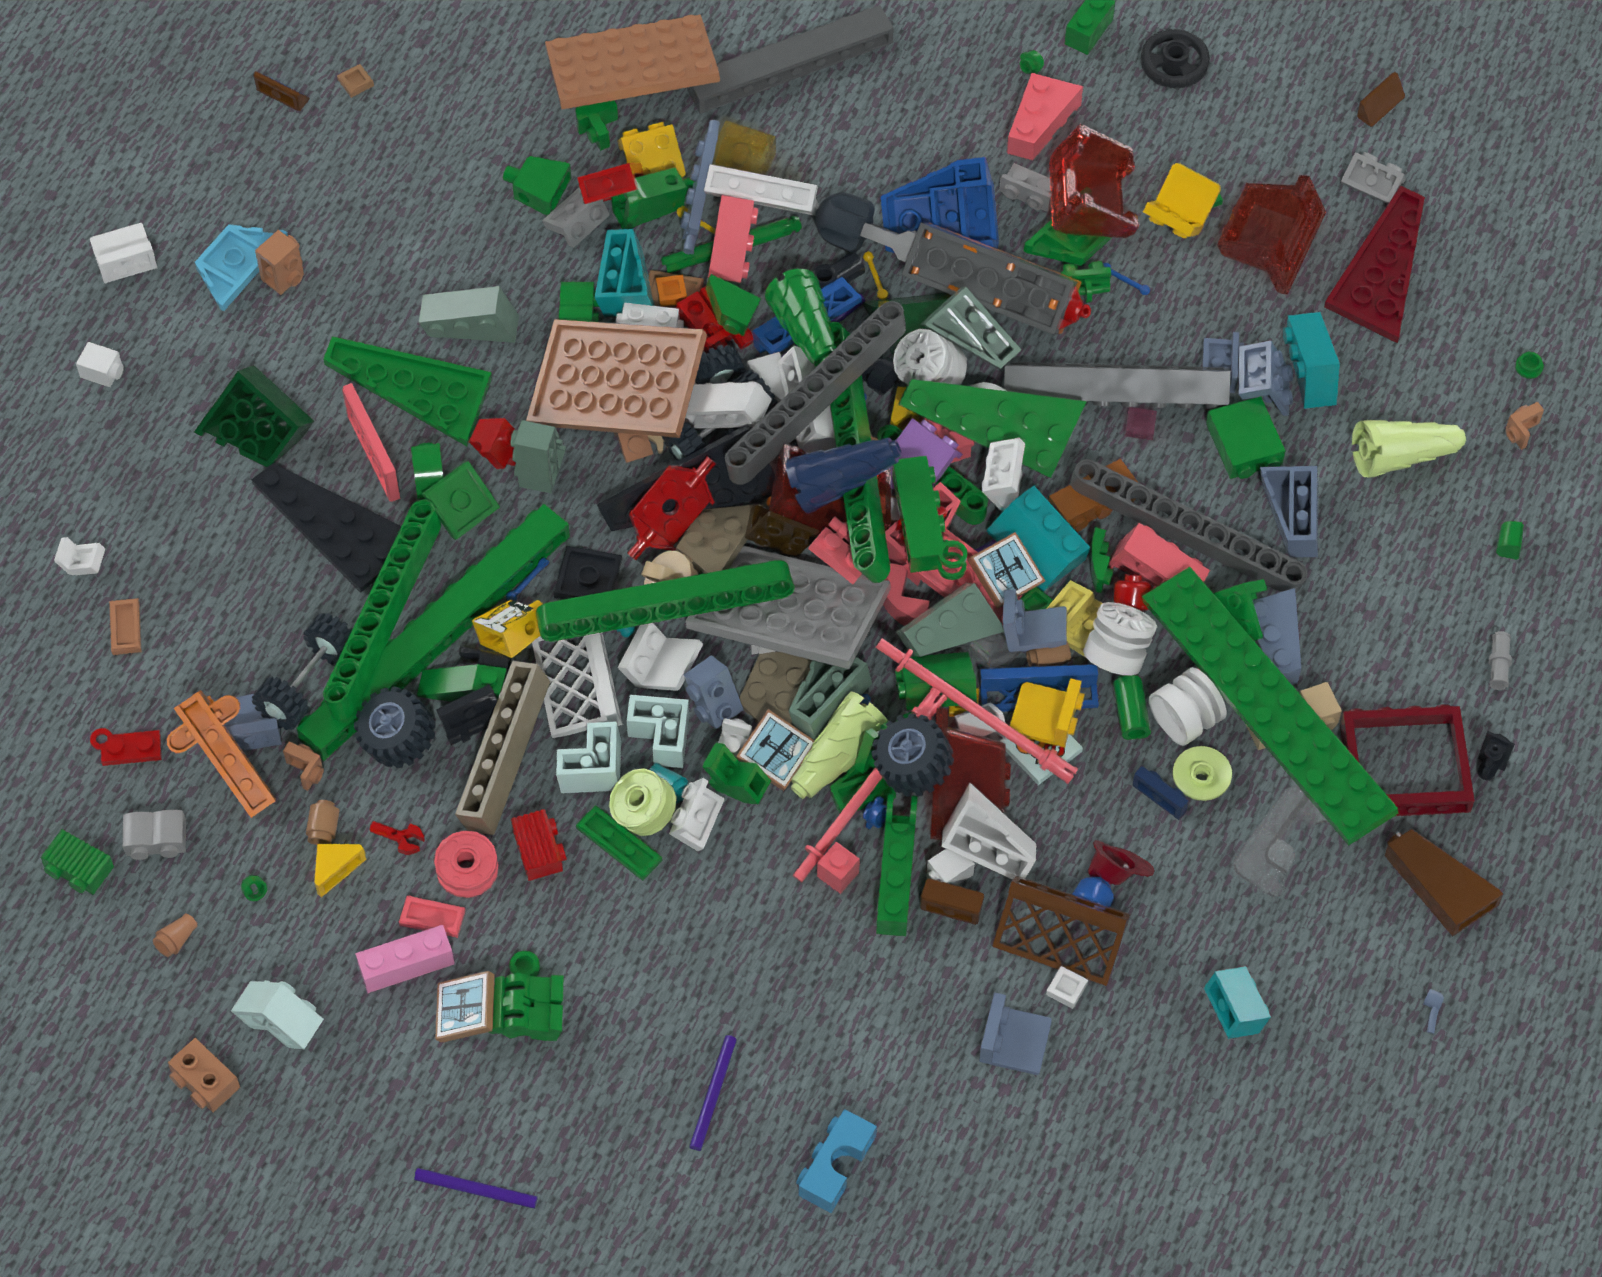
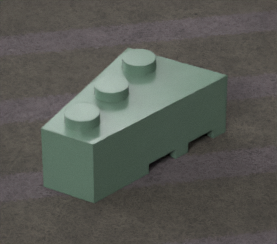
M500 286L425 294L422 298L418 323L428 336L434 338L445 337L515 343L519 314Z
M961 287L921 323L922 326L995 368L1001 369L1021 351L1020 347L967 287Z
M521 420L519 429L513 431L511 437V446L514 447L512 460L516 462L514 476L518 477L519 487L552 494L567 448L563 446V440L559 439L560 435L555 427Z
M965 583L896 633L906 648L913 650L912 656L921 657L1004 632V628L976 584Z
M855 657L850 669L812 660L809 674L806 680L802 681L789 709L793 726L815 741L850 691L862 695L872 685L867 663Z

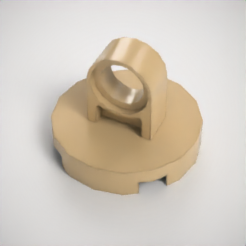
M666 551L658 555L652 562L646 561L641 575L645 577V585L698 574L697 570L693 568V560L678 551Z

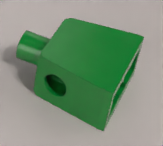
M533 156L526 158L521 169L508 165L503 174V181L513 184L515 200L546 216L556 209L572 178L569 163Z

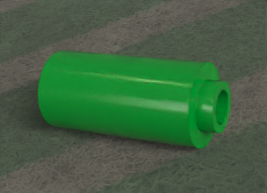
M1120 675L1114 681L1113 687L1122 737L1125 740L1146 738L1151 734L1142 679L1135 675Z

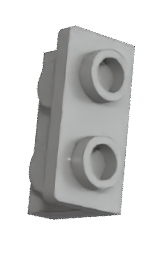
M1355 152L1341 183L1389 204L1401 183L1404 184L1406 180L1405 175L1401 173L1402 169L1391 163H1388L1387 166L1378 163V158L1369 153L1363 152L1360 155Z
M1014 163L1008 174L1001 176L999 191L1009 199H1019L1026 202L1032 209H1042L1048 212L1060 193L1063 183Z
M579 187L542 221L546 229L564 235L568 245L574 248L609 216V212L603 200L584 204Z

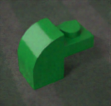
M615 100L576 107V122L579 135L587 133L591 144L596 143L600 151L609 148V131L605 125L618 120V109Z
M421 443L418 446L411 447L417 499L424 498L421 493L444 477L439 443Z
M722 743L714 744L702 766L711 777L709 784L716 791L743 803L758 805L771 783L769 777L757 763L738 761L726 745Z

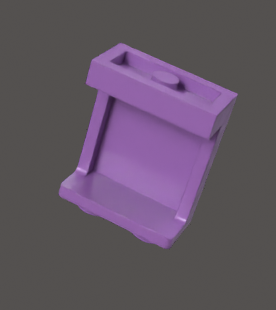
M912 418L897 439L902 451V456L898 457V459L927 456L928 465L934 466L937 483L955 457L960 459L963 454L956 449L959 444L946 435L943 439L936 435L935 431L937 428L925 419L920 423ZM891 466L886 471L878 474L877 477L894 489Z

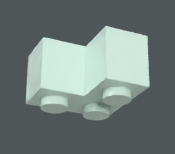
M630 695L627 714L628 737L654 739V764L659 763L665 767L683 768L689 723V700Z
M617 722L587 723V748L557 750L556 776L561 793L612 791L615 784L620 780L621 738Z
M264 980V982L250 981L231 1010L249 1027L268 1030L285 1046L294 1049H305L324 1020L315 1012L316 1007L313 1004L294 994L296 992L295 989L283 981L279 983Z

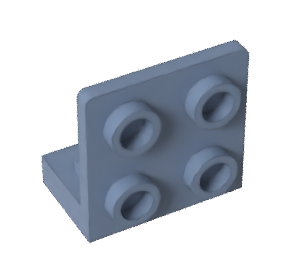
M1272 341L1240 346L1239 395L1242 400L1270 395L1282 415L1288 416L1289 405L1293 404V396L1289 388V381L1293 380V372L1291 366L1285 363L1282 352L1276 349Z
M1016 589L1004 590L1003 628L1009 652H1026L1032 649L1056 648L1066 645L1067 608L1062 606L1025 611L1023 600H1018Z
M254 694L236 697L240 702V711L236 717L225 723L224 726L241 750L246 751L282 745L277 719L263 718L261 716L262 712L255 709L256 705L252 703V696Z
M994 992L981 1045L979 1062L1039 1075L1052 1019L1010 1009V1007L1005 1006L1006 995Z

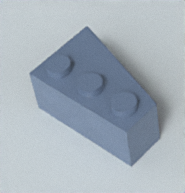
M1317 466L1260 467L1261 483L1288 556L1291 558L1318 557L1319 482Z
M1295 588L1253 600L1263 635V638L1256 640L1255 643L1292 685L1298 684L1301 672L1296 593Z

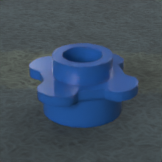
M881 796L877 797L874 802H870L864 809L863 819L866 820V828L871 829L873 826L881 828L886 823L887 806L883 804L884 798Z

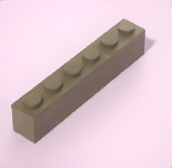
M512 661L455 813L467 831L494 835L550 684V680L539 664Z

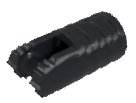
M461 647L459 650V655L463 658L479 661L478 665L506 668L508 674L512 658L499 652ZM458 663V665H456V667H457V666L476 665V664Z

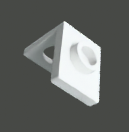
M991 702L982 705L984 709L1005 722L1003 713ZM968 711L955 716L963 743L997 732ZM997 732L1000 736H1002L1005 740H1007L1006 737H1004L1002 734H1000L999 732Z

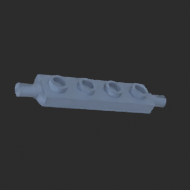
M716 120L709 121L707 134L703 141H698L695 150V156L699 158L698 163L693 165L690 174V180L694 181L693 188H689L687 191L685 204H689L688 212L684 211L680 227L684 228L682 239H685L683 248L685 254H694L695 243L698 239L697 233L706 197L704 188L718 141L720 122Z

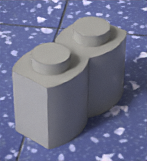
M161 810L153 813L132 812L124 814L123 850L126 856L136 860H143L148 858V855L153 854L172 858L176 857L178 853L186 852V817L183 811Z

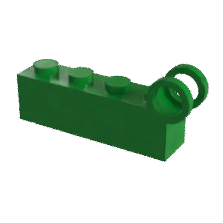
M927 456L899 459V462L892 466V478L910 573L938 569L939 574L943 578L957 580L966 572L967 549L959 541L943 540L942 532H945L943 515H938L937 508H940L939 491H933L932 483H936L934 466L928 465ZM949 547L960 549L963 556L955 552L948 553ZM948 559H955V560H958V561L951 562V561H948ZM942 565L947 568H959L961 566L962 568L957 573H948L942 568Z
M888 793L876 934L906 936L918 801V796L912 795L909 817L892 815L894 794Z

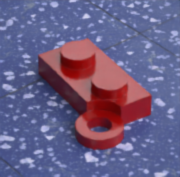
M100 728L96 729L90 736V743L93 748L101 750V763L103 766L162 760L160 730L113 735L110 730ZM99 735L107 736V741L102 744L97 743L96 739Z

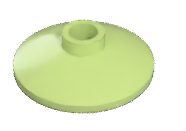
M1197 746L1185 750L1177 757L1173 767V779L1178 789L1186 796L1195 800L1207 801L1218 798L1226 792L1232 780V768L1227 758L1219 751L1210 747ZM1203 774L1207 777V780H1199L1196 776Z

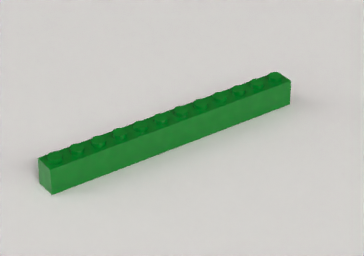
M545 504L538 510L531 511L518 528L511 529L497 547L493 546L487 551L485 558L477 565L470 566L463 578L457 583L449 585L442 597L436 602L433 601L428 604L421 616L416 620L410 621L399 636L387 642L359 705L351 717L345 720L333 718L325 700H323L314 713L305 716L296 728L299 740L304 745L310 747L314 753L320 755V758L325 761L357 732L354 729V722L359 720L356 717L357 711H362L363 706L361 704L364 700L368 702L371 699V694L374 692L380 694L383 688H388L391 691L392 687H399L403 690L473 626V619L493 608L537 567L542 558H547L570 537L569 524Z

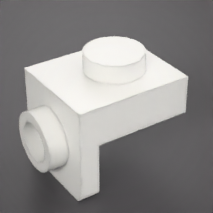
M68 537L61 538L54 561L70 575L95 574L99 571L105 548L100 543L76 545Z

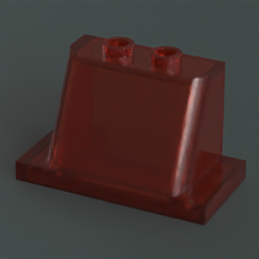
M1299 175L1295 185L1246 183L1217 243L1224 257L1267 272L1276 291L1281 294L1288 295L1326 214L1310 176Z
M937 708L936 724L940 727L953 749V754L951 755L954 758V763L949 766L951 769L950 775L943 777L945 782L941 786L938 784L933 786L935 791H933L930 837L933 840H942L943 827L947 824L969 783L979 790L1002 813H1004V807H1009L1010 789H1004L1005 780H1010L1011 763L1005 762L1006 743L948 727L949 708Z

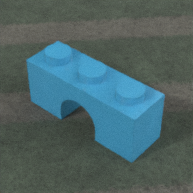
M845 1109L839 1118L835 1116L827 1129L829 1136L824 1143L819 1142L811 1157L814 1159L809 1169L805 1167L801 1171L796 1182L799 1185L800 1197L832 1213L847 1188V1177L833 1169V1161L841 1156H851L862 1162L877 1134L876 1125Z

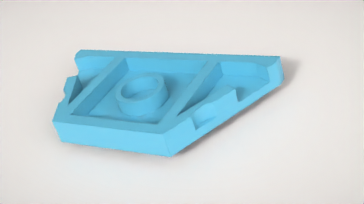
M228 225L195 261L197 271L222 311L227 309L258 274L259 267L255 250L274 233L263 232V228H243L242 226ZM280 230L282 233L288 236L286 231Z

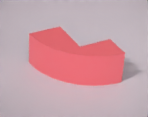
M890 563V573L885 580L890 581L891 590L883 605L897 622L905 626L927 611L930 601L903 596L907 581V569L903 565Z

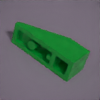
M478 664L423 670L417 697L453 702L490 684L498 700L507 676L506 668Z

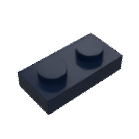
M1143 766L1134 774L1132 786L1180 820L1187 811L1189 801L1183 792L1177 788H1171L1152 770L1148 771Z

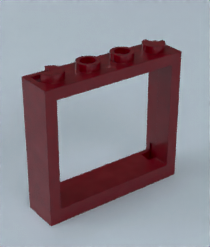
M1441 704L1436 707L1422 708L1415 705L1405 709L1381 707L1377 710L1355 708L1343 711L1340 721L1342 744L1358 762L1354 728L1451 724L1461 791L1386 794L1398 807V814L1396 816L1471 813L1475 799L1460 706Z

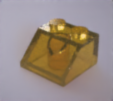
M726 120L718 135L712 165L766 175L776 156V136Z

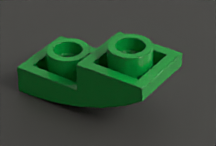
M1095 527L1090 556V571L1095 591L1102 593L1104 584L1110 585L1114 569L1109 568L1110 557L1106 556L1110 543L1105 541L1106 530Z

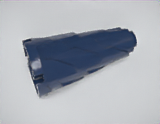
M888 437L855 445L846 444L827 451L818 450L801 456H795L786 461V469L791 488L796 487L799 493L795 495L799 505L809 514L841 498L845 493L864 485L869 479L898 463V457L902 456V451L897 440L892 441Z

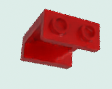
M627 163L577 177L584 204L603 200V202L612 200L611 197L639 190L636 177L644 176L641 163Z

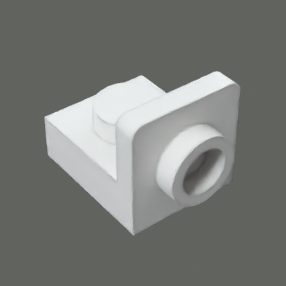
M724 718L722 733L718 743L725 744L736 757L752 734V726L740 719L730 720Z

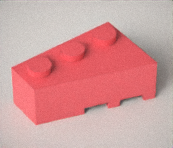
M1031 73L1008 136L1007 153L1033 160L1052 139V136L1060 126L1063 127L1073 111H1077L1081 106L1083 86Z
M721 196L708 279L711 274L736 284H741L742 278L747 279L750 263L745 262L746 251H752L754 235H749L750 225L756 224L758 208L753 207V200Z
M940 482L933 488V491H939L940 507L943 506L947 510L944 522L945 528L948 530L961 501ZM896 521L885 531L889 561L892 564L904 565L908 558L905 542L901 540L903 535L902 528L895 531L898 523ZM907 570V578L918 586L921 580Z
M1140 523L1119 541L1110 557L1109 568L1113 569V567H1116L1129 574L1142 575V580L1154 585L1153 589L1188 567H1191L1203 582L1210 572L1209 569L1203 566L1201 561L1189 557L1180 551L1177 545L1167 542L1158 536L1152 528L1143 526Z

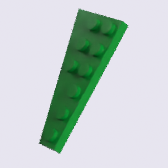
M333 336L323 358L324 365L466 447H468L492 380V373Z
M910 379L898 405L988 449L990 443L1020 438L1025 443L1022 465L1051 478L1087 401Z

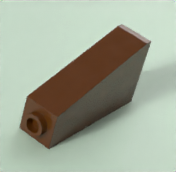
M1410 829L1403 835L1397 833L1387 842L1388 846L1384 856L1452 937L1499 906L1503 897L1500 889L1414 830Z

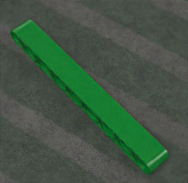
M419 500L410 507L323 691L324 700L331 715L337 720L348 719L355 713L441 529V522L435 506L429 500Z
M774 560L549 602L539 606L535 615L541 638L552 642L783 599L794 592L795 586L788 563L782 560Z

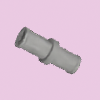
M1499 631L1492 635V654L1489 656L1488 662L1491 666L1490 687L1495 690H1504L1509 685L1508 672L1509 667L1512 665V657L1509 655L1511 635L1507 632Z

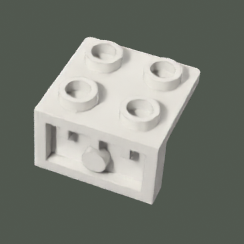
M142 223L90 238L104 283L157 268L153 249Z
M1020 438L990 443L989 453L986 457V471L982 481V492L1002 512L1013 500L1019 497L1022 479L1021 466L1025 443Z
M653 623L640 625L618 669L635 687L678 691L685 681L684 674L691 669L703 643L696 639L666 638Z

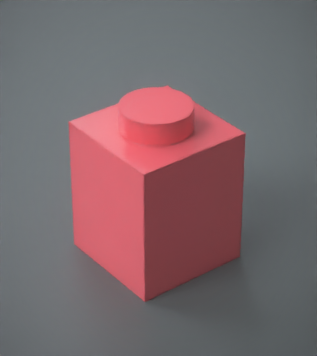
M835 842L817 863V877L841 894L859 874L860 858Z

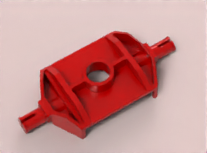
M706 456L697 469L694 467L689 469L670 465L666 468L629 513L638 540L627 552L629 556L637 561L638 557L649 546L664 550H676L674 544L708 503L714 504L705 481V476L716 465L712 459ZM668 499H674L676 501L675 509L671 512H664L662 509L663 503Z

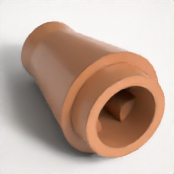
M184 914L181 918L156 932V937L153 939L154 946L166 957L178 954L193 930L197 928V922L189 914Z

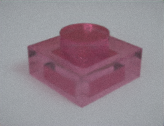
M1129 407L1125 437L1153 440L1157 411Z

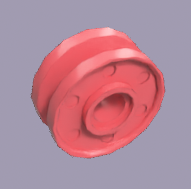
M460 831L449 835L442 840L435 853L434 864L438 881L447 892L456 897L470 898L487 891L495 882L499 867L494 845L487 837L474 831ZM466 861L473 863L469 868L460 867V864Z

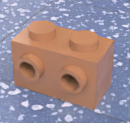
M277 230L255 250L261 280L282 295L289 287L297 286L301 282L304 272L302 267L303 261L299 252V243L291 235L286 236L280 230Z
M196 1038L168 1061L171 1070L170 1079L180 1089L186 1086L192 1092L190 1095L191 1099L201 1109L206 1106L214 1112L240 1088L237 1077Z

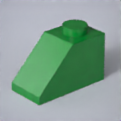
M711 274L706 286V292L718 324L722 325L731 334L744 336L759 307L761 298Z

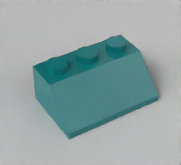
M1032 486L1013 500L987 529L988 534L996 542L1016 532L1045 579L1044 583L1037 586L1043 592L1083 563L1090 550V546L1035 486Z

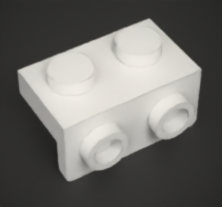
M704 778L693 783L690 782L685 787L682 793L684 800L681 807L672 816L671 823L673 825L669 832L670 835L696 851L704 849L724 802V798L706 788L708 780Z

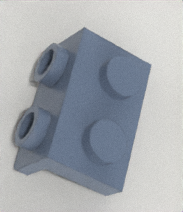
M1233 332L1232 340L1204 338L1202 367H1229L1231 371L1230 393H1235L1236 384L1239 382V347L1244 346V342H1239V332Z

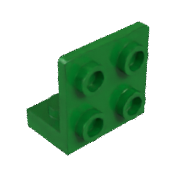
M1264 579L1242 583L1213 593L1254 641L1263 638L1253 600L1258 599L1257 593L1267 590Z

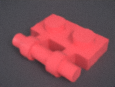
M834 517L828 526L836 531V533L825 527L808 549L851 584H854L862 573L854 567L851 546L842 540L844 538L850 543L848 524Z

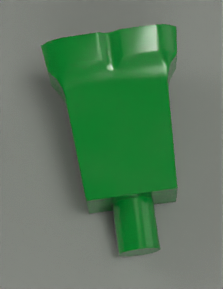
M676 168L636 177L639 190L611 197L613 214L622 229H633L640 224L675 212L679 207L684 206L685 196L688 189L693 188L694 181L690 180V177L682 179Z

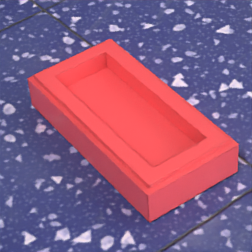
M407 896L399 925L423 931L443 925L447 936L458 938L465 915V908Z

